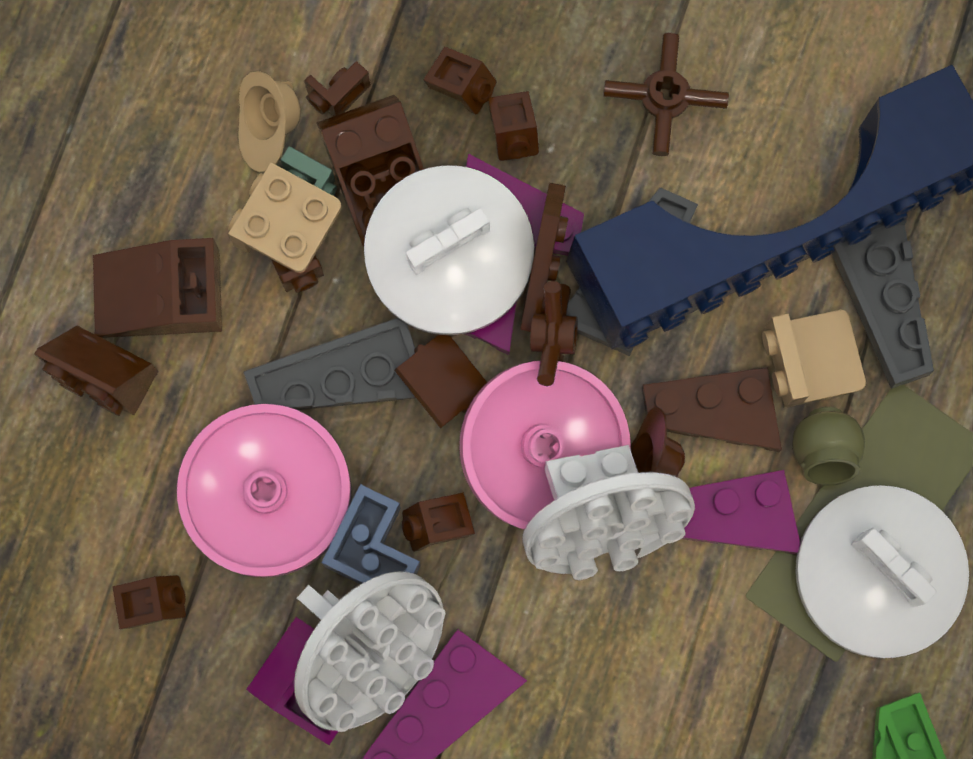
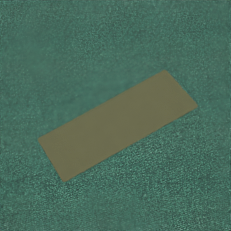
M905 385L890 389L862 429L865 436V448L863 458L859 462L861 466L859 474L848 482L836 485H823L796 522L800 541L811 520L824 506L837 497L858 488L881 485L903 488L921 495L935 504L940 510H943L973 467V433ZM776 551L746 593V598L831 660L838 662L846 649L835 644L816 627L802 604L796 583L797 554Z

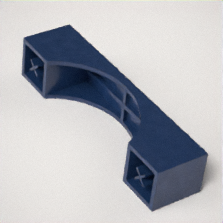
M954 66L945 67L878 98L859 127L860 147L858 164L847 195L823 215L806 224L786 231L755 236L717 233L699 228L675 217L652 200L576 234L566 262L611 349L624 345L625 349L633 348L649 338L647 333L662 327L664 332L674 329L686 321L685 315L698 309L701 314L708 313L724 303L722 298L735 292L739 297L747 295L761 286L760 281L774 275L775 279L778 280L798 269L797 263L811 258L814 263L828 257L835 252L833 246L839 242L847 241L850 246L857 244L872 234L870 229L876 225L883 223L886 229L891 228L907 219V212L918 207L922 212H925L944 201L943 196L956 191L957 195H962L972 190L973 100Z

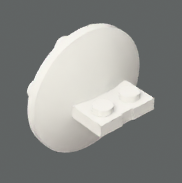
M448 165L436 166L405 177L383 196L374 209L368 223L364 243V256L370 282L377 296L391 313L406 324L428 333L458 335L474 332L494 323L514 306L529 281L534 260V240L530 222L522 205L502 183L472 168Z
M629 445L596 451L595 454L585 456L575 455L546 461L544 470L554 501L531 519L524 530L522 542L528 560L536 568L553 573L572 574L575 580H583L595 575L598 570L594 558L608 552L614 570L626 571L638 564L637 558L648 555L667 543H673L682 539L686 534L684 528L693 516L695 503L688 485L681 479L662 473H638ZM641 548L640 553L636 556L635 550Z
M882 485L868 486L849 491L832 500L815 515L807 526L801 538L799 552L796 557V583L807 614L827 638L838 646L862 656L895 658L910 655L929 647L940 639L954 624L967 595L969 584L968 559L957 529L935 504L921 495L903 488Z
M409 572L383 574L359 585L341 600L335 597L329 590L321 596L309 585L297 597L299 601L321 619L302 651L294 682L298 706L319 727L344 732L348 729L364 725L385 712L392 714L403 705L405 695L413 686L431 673L434 666L432 658L442 634L445 610L443 609L438 592L420 576Z

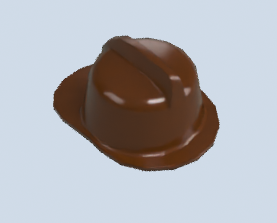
M654 407L650 409L636 438L630 445L638 473H662L678 477L685 463L684 450L678 442L667 437L666 416L662 408Z

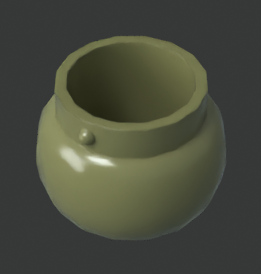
M821 407L811 411L796 426L792 440L793 455L798 464L803 468L805 479L819 485H836L848 482L859 474L861 470L859 462L864 454L865 436L856 419L835 407Z

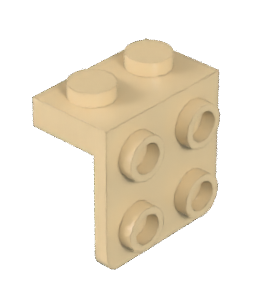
M270 162L264 174L260 173L254 180L249 192L251 196L244 208H239L234 214L228 227L230 231L228 235L233 245L238 249L249 253L252 248L294 272L302 273L308 268L342 208L341 202L331 194Z
M835 310L790 320L789 314L772 317L764 327L765 331L762 332L763 345L768 356L772 355L776 371L772 374L774 388L777 396H782L785 408L859 392L865 387L866 379L850 318L846 311Z

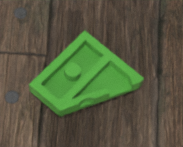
M920 692L876 708L872 759H946Z

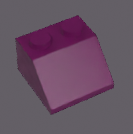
M295 617L246 690L275 712L330 745L338 731L327 730L316 725L302 712L296 700L294 686L296 669L302 651L314 628Z

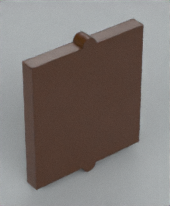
M437 335L425 346L422 344L418 345L414 349L415 354L394 370L440 428L445 426L461 411L466 413L474 397L487 383L450 335Z

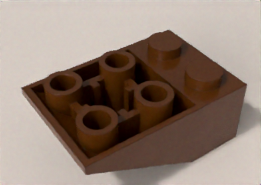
M395 95L317 122L331 165L363 247L369 220L383 196L405 177L424 170L401 101Z
M214 238L168 240L93 255L95 335L101 338L222 332L220 254Z
M79 326L73 327L40 346L34 353L45 364L42 370L51 375L53 380L60 383L61 387L80 397L84 393L90 395L89 398L96 401L98 406L117 416H120L123 410L135 415L158 373V370L152 363Z

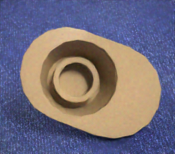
M256 71L250 72L245 76L240 86L238 137L239 148L245 162L257 172L266 171L270 162L277 165L283 153L285 136L298 125L301 109L291 82L285 80L274 81L268 74Z

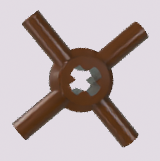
M675 33L663 34L660 71L652 73L645 80L644 84L605 80L603 97L642 100L645 109L656 117L652 154L656 156L669 155L672 118L681 115L688 105L727 109L729 92L690 89L687 80L676 72L679 35ZM661 89L669 90L671 100L663 99V93L660 92Z
M550 281L544 285L545 314L534 313L531 324L530 348L531 352H542L537 381L543 386L553 385L558 361L564 362V354L575 355L577 346L578 317L567 316L571 289L568 285L560 284L556 281Z

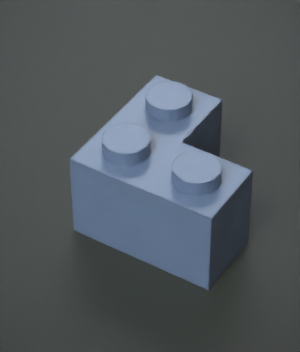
M360 484L321 563L324 567L359 584L391 572L417 574L421 566L420 561L384 544L401 510L400 503Z

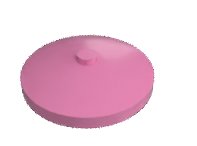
M531 361L510 367L493 377L481 388L465 414L461 428L459 449L466 481L478 501L490 513L514 527L525 530L531 519L554 501L544 470L546 461L575 455L585 456L595 454L596 451L629 445L630 448L628 423L623 409L614 394L596 376L570 363L558 361L555 381L551 386H543L537 381L540 361Z
M274 404L240 407L212 421L198 434L188 448L180 467L177 482L179 513L183 525L195 545L218 565L232 572L252 577L286 575L298 571L317 560L328 550L351 501V481L348 466L334 438L322 425L308 415L286 406Z

